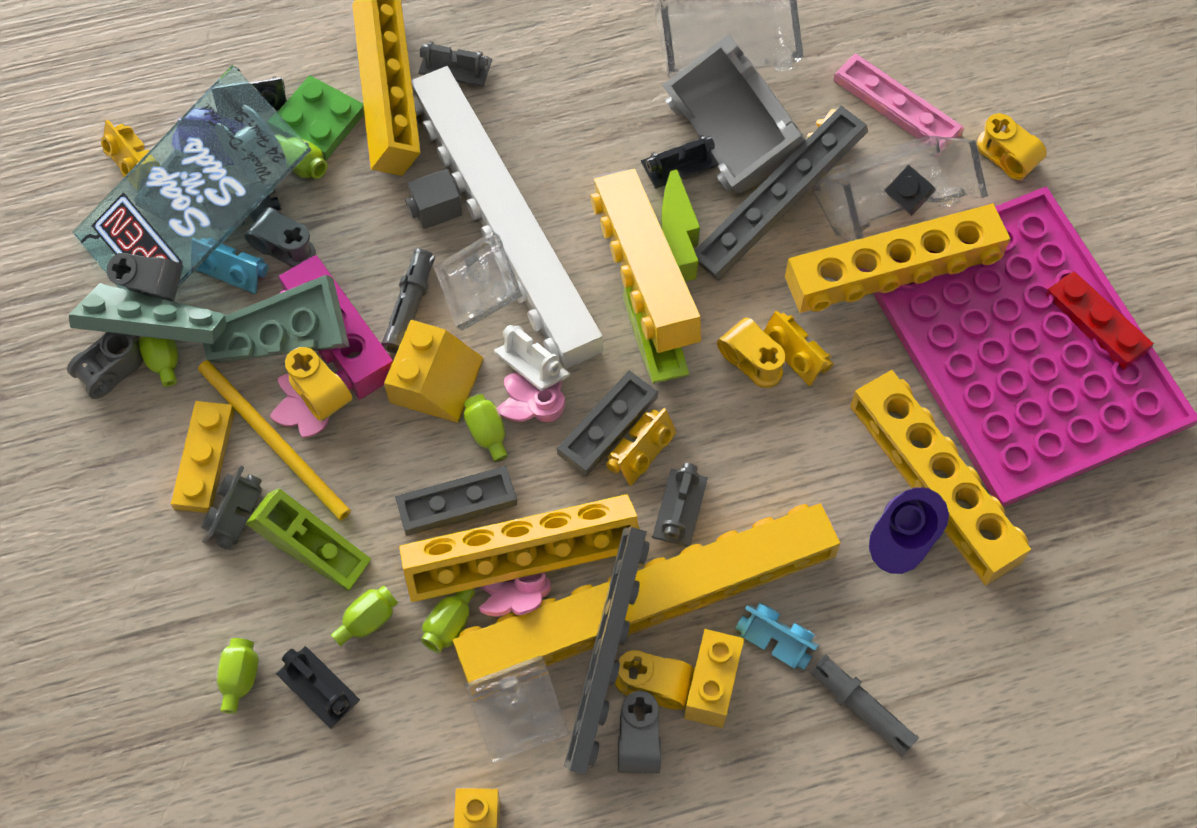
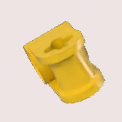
M997 113L989 116L985 122V132L981 133L977 140L978 151L1015 180H1022L1047 155L1043 142L1023 129L1006 114ZM1005 125L1006 128L1004 132H1001L1003 126ZM989 140L992 141L990 146L987 147Z
M747 317L743 318L717 340V347L722 356L739 368L757 386L771 388L778 385L782 380V366L785 362L784 349L764 333L753 320Z
M298 347L287 355L285 368L289 374V383L292 389L302 398L310 412L320 422L352 401V395L345 383L328 368L315 351L307 347Z
M639 650L628 651L620 657L619 672L615 681V686L620 693L628 696L632 692L644 691L656 699L658 706L672 710L685 709L694 675L693 666L680 660L662 658ZM630 668L638 669L637 679L629 678Z

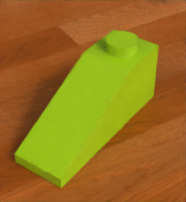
M280 488L269 492L245 523L275 547L347 591L351 589L371 560L369 556Z

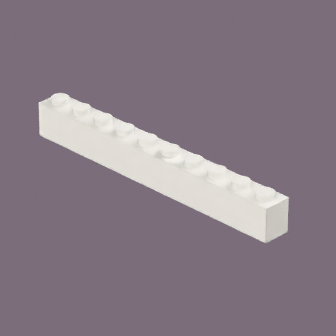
M443 67L411 80L416 116H422L424 120L422 126L430 142L436 141L438 145L436 150L442 165L451 168L453 172L451 178L458 193L464 192L468 199L466 200V206L472 219L480 220L483 226L481 233L489 248L495 247L498 253L496 255L497 263L504 275L510 274L514 281L511 285L518 302L522 303L525 301L530 311L527 312L533 329L536 332L541 330L546 339L543 341L545 349L559 357L560 363L565 370L602 354L603 336L449 67Z

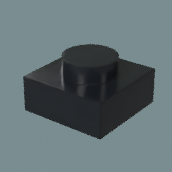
M908 164L884 191L894 202L913 216L936 189Z

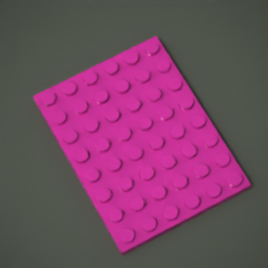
M1047 186L995 206L1010 237L1003 258L990 265H983L981 263L970 266L957 274L945 273L934 276L929 281L921 284L912 282L901 285L888 293H881L880 291L873 293L991 496L997 498L1003 508L1197 424L1196 412L1153 347L1147 354L1123 370L1118 366L1119 363L1117 361L1114 362L1109 357L1110 354L1102 349L1094 338L1091 341L1052 302L1053 297L1050 294L1048 297L1046 296L1047 290L1075 271L1142 332ZM927 250L930 253L937 254L935 251ZM893 259L895 262L904 263L901 260ZM859 268L862 272H870L867 269Z

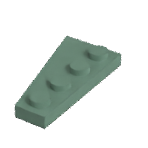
M324 275L226 315V329L215 343H203L206 360L220 363L285 355L298 347H307L313 351L350 347L334 279Z

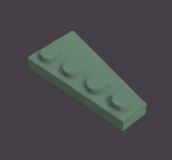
M100 283L68 314L70 328L214 344L226 329L225 314Z

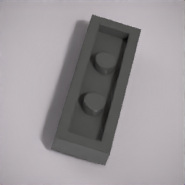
M629 370L557 447V455L587 476L658 398V391Z
M507 466L395 496L406 536L517 505V498Z

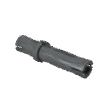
M415 249L413 251L406 275L400 279V293L388 323L387 331L381 342L384 349L390 353H397L410 320H414L422 296L427 293L429 286L427 280L435 261V256H432L433 254L427 250Z
M827 654L810 671L809 674L811 676H814L837 697L835 701L840 706L845 704L899 752L901 757L919 739L917 734L915 735L860 686L862 681L857 677L852 679Z

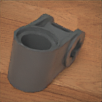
M266 207L244 234L246 241L254 249L265 255H270L292 268L316 255V250L310 242V234L307 227L284 216L271 207Z
M118 253L109 260L106 273L112 283L126 287L130 291L175 301L183 265L159 257L149 258L128 253Z
M106 332L86 350L75 355L69 362L67 371L71 377L78 378L85 385L86 393L89 397L98 399L108 394L119 382L142 365L143 358L139 346L132 335ZM127 348L123 353L117 354L119 350Z
M632 692L623 701L620 714L618 773H660L661 738L659 736L658 703L648 692ZM635 706L642 707V712L645 714L644 721L636 720V715L633 713Z

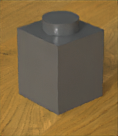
M448 169L407 183L410 197L405 198L407 209L412 219L418 217L423 229L462 216L460 195Z

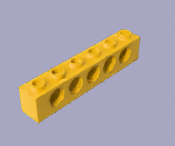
M994 203L788 258L785 279L799 313L810 310L819 312L835 303L843 301L855 302L862 299L865 295L879 291L881 293H888L901 285L912 282L921 284L929 281L934 276L945 273L957 274L970 266L981 263L983 265L993 264L1003 258L1010 237ZM927 250L935 251L937 254L930 253ZM893 259L901 260L904 263L895 262ZM859 268L867 269L870 272H862ZM824 278H832L835 282L827 281Z
M890 370L855 390L850 408L911 488H929L939 493L946 502L949 518L944 532L985 586L1022 564L1031 551L1026 535L1020 528L1014 527L1005 516V511L1000 501L987 493L981 485L978 473L971 466H966L958 455L954 442L949 437H944L935 426L932 414L928 409L922 408L913 397L909 384L904 379H899L894 371ZM888 412H897L903 416V419L893 418ZM910 441H920L926 448H917ZM933 470H942L949 478H940L935 475ZM956 500L967 501L972 509L962 508L957 504ZM979 530L990 531L996 540L984 538Z
M628 494L400 545L402 566L410 601L412 603L617 556L623 529L629 527L639 529L637 514Z

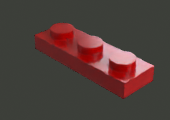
M1075 271L1047 290L1046 296L1048 297L1050 294L1053 297L1052 302L1091 341L1094 338L1099 346L1110 354L1109 357L1114 362L1117 361L1119 363L1118 366L1123 370L1147 354L1154 343Z

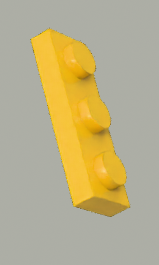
M195 401L171 500V506L174 510L208 513L209 509L213 507L235 413L232 404Z

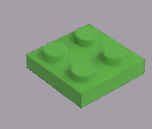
M309 75L269 121V125L273 132L284 136L288 140L300 138L311 142L321 149L324 160L327 161L365 115L364 105L358 100Z

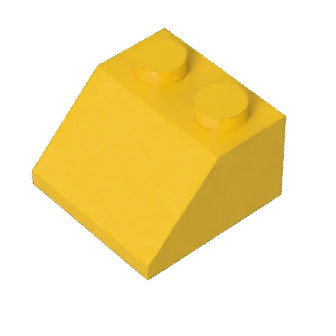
M410 320L384 382L389 403L459 423L465 409L464 402L469 399L484 359L447 330Z

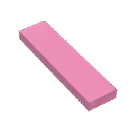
M856 53L835 73L834 82L940 155H943L963 133L964 127Z

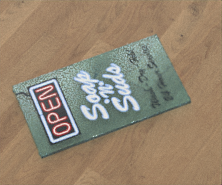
M231 65L75 228L73 233L105 272L107 271L109 260L118 253H128L149 258L159 257L182 264L183 269L178 285L179 288L312 149L245 78L240 69ZM116 284L118 288L128 290L126 287Z

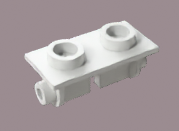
M509 325L504 329V345L495 349L494 353L540 391L570 376V373L562 367L559 357L551 354L538 343L532 344L533 339L524 333L520 326Z

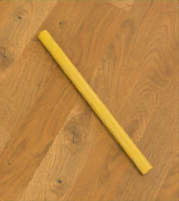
M210 361L202 362L198 367V371L229 404H232L239 415L339 521L347 518L351 513L349 507Z

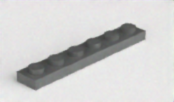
M840 106L694 250L698 258V264L719 281L868 133L867 124L843 106Z
M633 527L623 529L564 762V767L569 771L586 775L588 765L594 766L598 756L599 742L595 741L598 725L603 726L608 716L609 701H606L605 697L608 685H614L618 676L620 662L615 660L618 645H624L628 636L630 622L625 620L628 605H634L638 596L640 582L635 580L638 565L645 564L649 552L650 543L645 541L647 531Z

